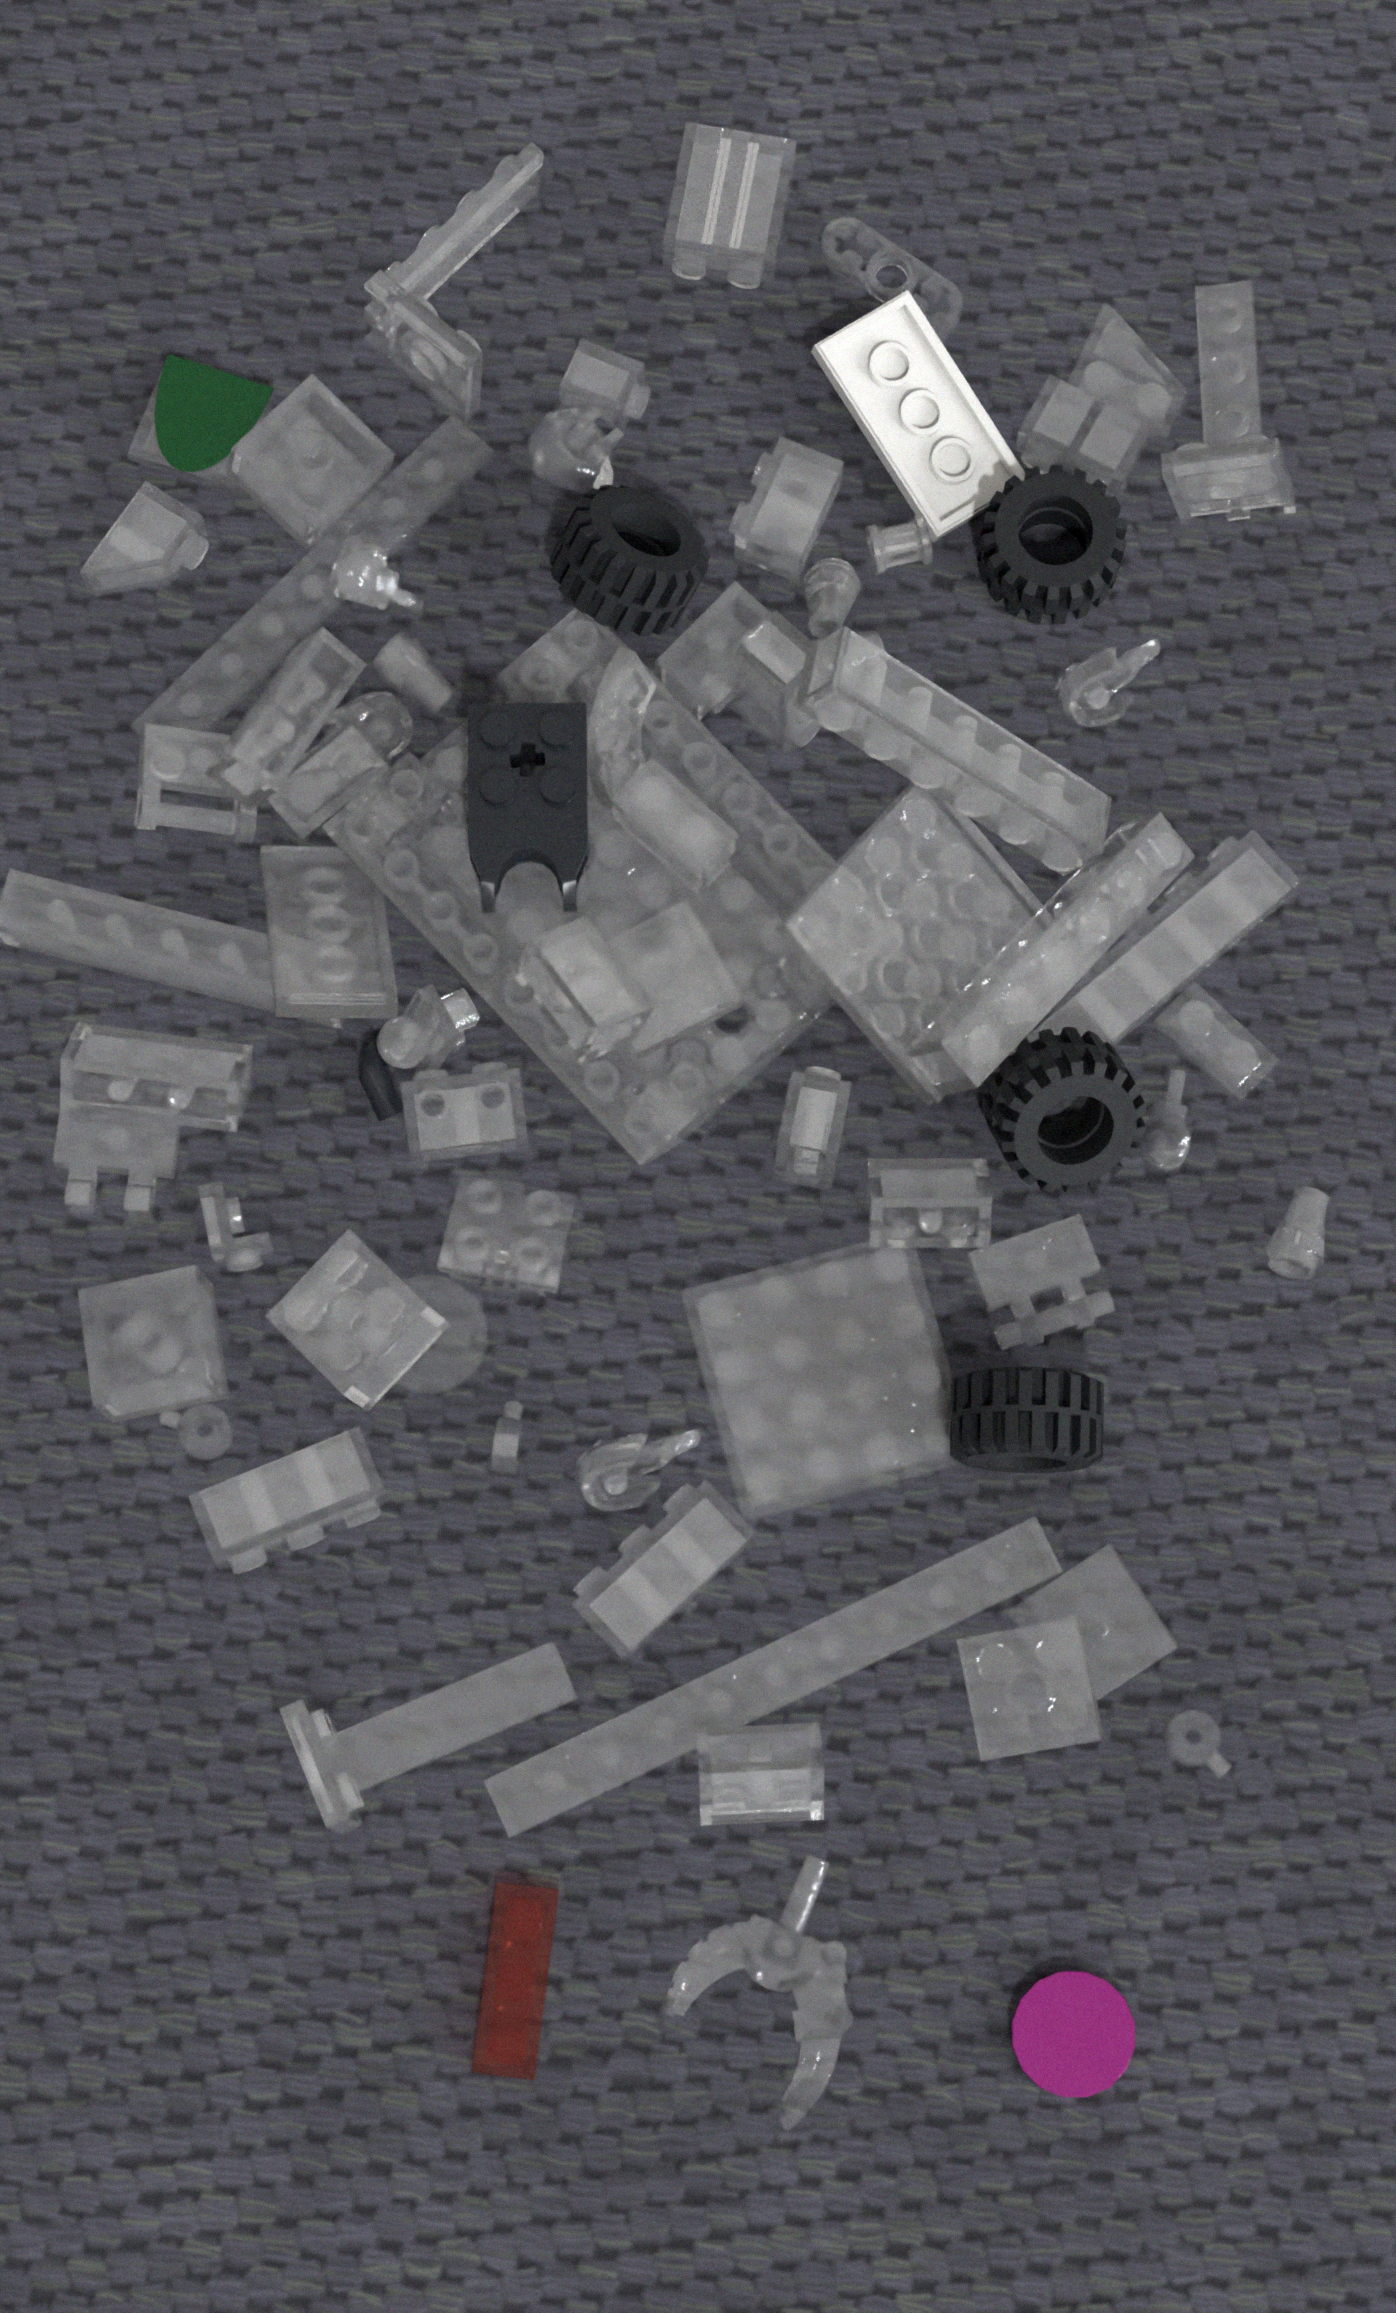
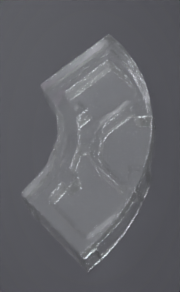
M620 646L613 655L599 685L590 716L587 738V764L594 794L600 805L615 811L621 806L647 766L641 750V728L646 707L656 689L655 682L636 652Z

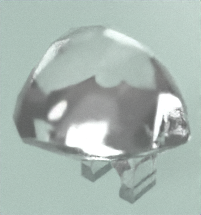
M596 406L587 413L578 409H558L547 413L533 429L527 444L526 460L534 474L553 486L573 492L585 493L591 488L599 489L601 485L610 484L613 486V466L610 453L624 433L615 428L604 436V433L595 423L596 419L602 415V412Z

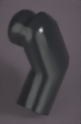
M386 1032L377 1039L371 1036L363 1044L359 1080L378 1121L390 1118L405 1110L389 1075L388 1065L399 1062L405 1054L398 1037L392 1032Z

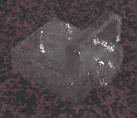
M222 1181L198 1186L210 1252L216 1266L227 1264L228 1271H246L262 1266L264 1264L263 1256L275 1254L269 1232L235 1238V1233L245 1232L239 1197H227Z

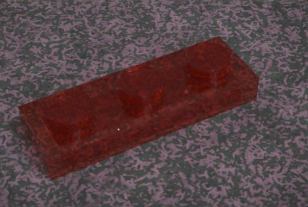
M497 1882L472 2069L474 2073L535 2080L559 1890Z

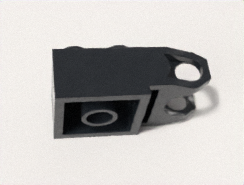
M586 703L468 704V847L470 862L481 886L482 913H496V898L500 892L503 878L510 869L518 864L527 862L538 863L551 870L557 879L559 891L563 896V912H577V888L588 863ZM526 764L536 765L534 776H521L520 767Z

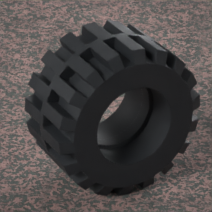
M1050 464L1049 473L1041 474L1038 466L1026 469L1024 481H1021L1016 475L1005 482L1003 493L996 491L990 500L988 511L985 512L977 552V561H981L979 574L982 582L991 581L989 595L996 603L1004 596L1008 599L1006 612L1017 617L1021 608L1030 611L1028 620L1030 623L1040 624L1043 614L1052 615V625L1065 624L1067 614L1071 611L1076 620L1088 615L1091 603L1098 608L1106 599L1108 589L1113 588L1127 543L1124 540L1127 531L1126 519L1118 518L1121 505L1115 496L1105 499L1107 486L1099 479L1092 485L1085 481L1087 472L1075 468L1073 475L1063 474V465ZM1036 525H1058L1071 531L1078 538L1084 549V554L1071 563L1063 565L1045 564L1034 559L1026 552L1019 536L1027 529Z
M610 484L601 485L599 489L591 488L585 492L583 497H580L550 556V564L553 566L551 574L553 580L560 584L558 589L564 597L571 599L574 602L573 606L581 613H586L594 618L593 621L603 626L613 627L616 631L625 634L634 632L638 636H650L653 632L660 635L666 633L670 627L674 628L679 622L708 570L709 564L707 562L710 559L709 549L704 546L705 539L701 532L693 528L694 523L686 515L679 513L676 507L667 501L664 502L644 490L642 492L637 491L630 486L620 485L617 488Z
M1063 1027L1060 1035H1054L1051 1028L1038 1031L1039 1039L1029 1043L1025 1037L1015 1043L1018 1051L1012 1056L1005 1052L997 1061L1001 1069L1000 1072L989 1073L985 1084L990 1093L983 1095V1108L987 1114L985 1120L1007 1164L1012 1171H1017L1020 1179L1025 1183L1032 1185L1037 1181L1040 1189L1048 1192H1053L1057 1185H1061L1065 1193L1078 1192L1079 1184L1086 1182L1092 1188L1102 1183L1100 1177L1107 1172H1110L1113 1176L1123 1169L1120 1163L1123 1157L1132 1158L1138 1150L1134 1138L1144 1137L1146 1124L1142 1116L1147 1114L1146 1104L1140 1095V1089L1124 1062L1108 1041L1103 1043L1099 1035L1088 1030L1081 1037L1074 1027ZM1076 1096L1088 1097L1081 1109L1070 1118L1057 1123H1040L1044 1115L1057 1103Z
M1044 1367L981 1369L957 1377L951 1382L950 1457L978 1469L1013 1473L1075 1471L1085 1469L1103 1460L1104 1384L1083 1373Z

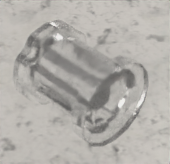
M923 514L913 515L911 522L879 529L876 524L866 526V544L875 576L885 574L888 567L920 561L922 565L933 563L930 534Z

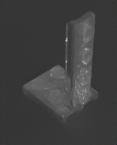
M532 142L517 156L510 154L504 158L496 168L492 179L479 192L475 189L468 192L459 202L455 214L443 226L435 225L423 235L417 250L403 263L401 261L394 262L385 272L379 270L364 284V290L372 296V301L364 308V320L372 326V331L364 337V343L464 425L480 409L483 353L477 342L463 330L455 331L440 319L436 310L427 299L539 192L542 180L538 170L543 166L544 154Z
M1252 279L1240 280V282L1195 287L1204 443H1189L1178 447L1175 452L1161 453L1162 476L1181 524L1194 525L1193 517L1226 513L1228 521L1251 518L1250 509L1283 506L1285 514L1296 513L1295 489L1279 439H1268L1263 436Z
M550 1642L340 1732H336L328 1713L325 1714L322 1708L315 1710L303 1699L284 1706L279 1710L325 1826L340 1835L362 1825L356 1810L365 1806L361 1795L362 1791L578 1700L557 1647L554 1642Z

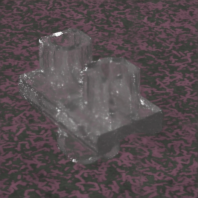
M428 985L416 991L403 1016L392 1018L384 1024L377 1037L379 1054L385 1062L396 1068L407 1069L416 1066V1074L419 1080L422 1081L438 1072L449 1053L462 1048L466 1042L464 1031L475 1027L480 1019L479 1013L464 988L439 997L434 985Z

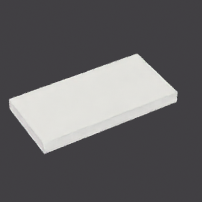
M908 290L813 346L811 353L933 542L989 509L990 500L996 491L1003 493L1005 482L1016 475L1021 481H1024L1025 472Z

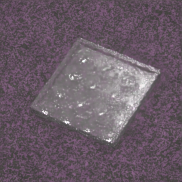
M930 771L919 774L774 929L927 1106L941 1102L1077 947L1064 929Z
M911 1230L680 1290L742 1523L963 1465V1463L950 1457L951 1382L953 1377Z

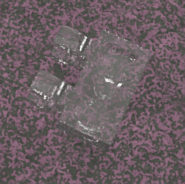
M61 1105L53 1163L56 1168L70 1169L65 1192V1205H70L69 1212L94 1215L97 1172L128 1174L124 1209L129 1210L128 1217L153 1220L156 1177L174 1179L182 1124L179 1115Z

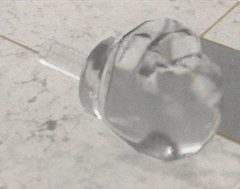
M368 542L363 549L357 547L344 548L332 568L329 580L331 590L342 599L380 610L386 609L389 601L392 600L417 612L421 610L424 603L423 598L396 587L399 581V574L386 567L388 552L371 542Z
M1177 1069L1171 1070L1166 1102H1156L1153 1104L1152 1116L1146 1124L1144 1137H1140L1141 1156L1153 1169L1166 1173L1176 1170L1181 1166L1189 1153L1191 1141L1190 1131L1185 1125L1188 1107L1180 1104L1186 1072Z

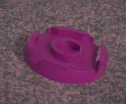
M1085 1971L1056 1972L1036 1981L1019 1999L1011 2019V2048L1021 2070L1039 2088L1060 2097H1089L1110 2088L1127 2070L1135 2049V2021L1125 1998L1108 1981Z

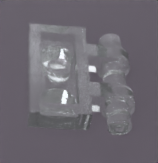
M1080 1214L968 1252L967 1260L987 1312L1010 1305L1015 1321L994 1328L1001 1350L1022 1343L1026 1348L1043 1343V1336L1070 1326L1080 1330L1094 1325V1318L1115 1310L1107 1289L1086 1296L1081 1279L1098 1274L1101 1266ZM1060 1287L1065 1303L1035 1313L1030 1297Z

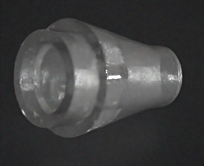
M825 558L815 563L808 570L804 577L803 586L809 614L808 627L810 632L819 639L831 640L838 637L843 630L844 621L860 592V581L853 567L848 562L839 558Z
M402 631L383 647L371 664L380 673L379 681L427 708L434 716L458 692L449 683L418 638L410 639Z
M1298 1187L1294 1190L1292 1200L1266 1246V1252L1269 1255L1268 1266L1274 1272L1292 1279L1307 1280L1313 1278L1316 1269L1324 1265L1326 1209L1329 1202V1197L1324 1192L1311 1187Z

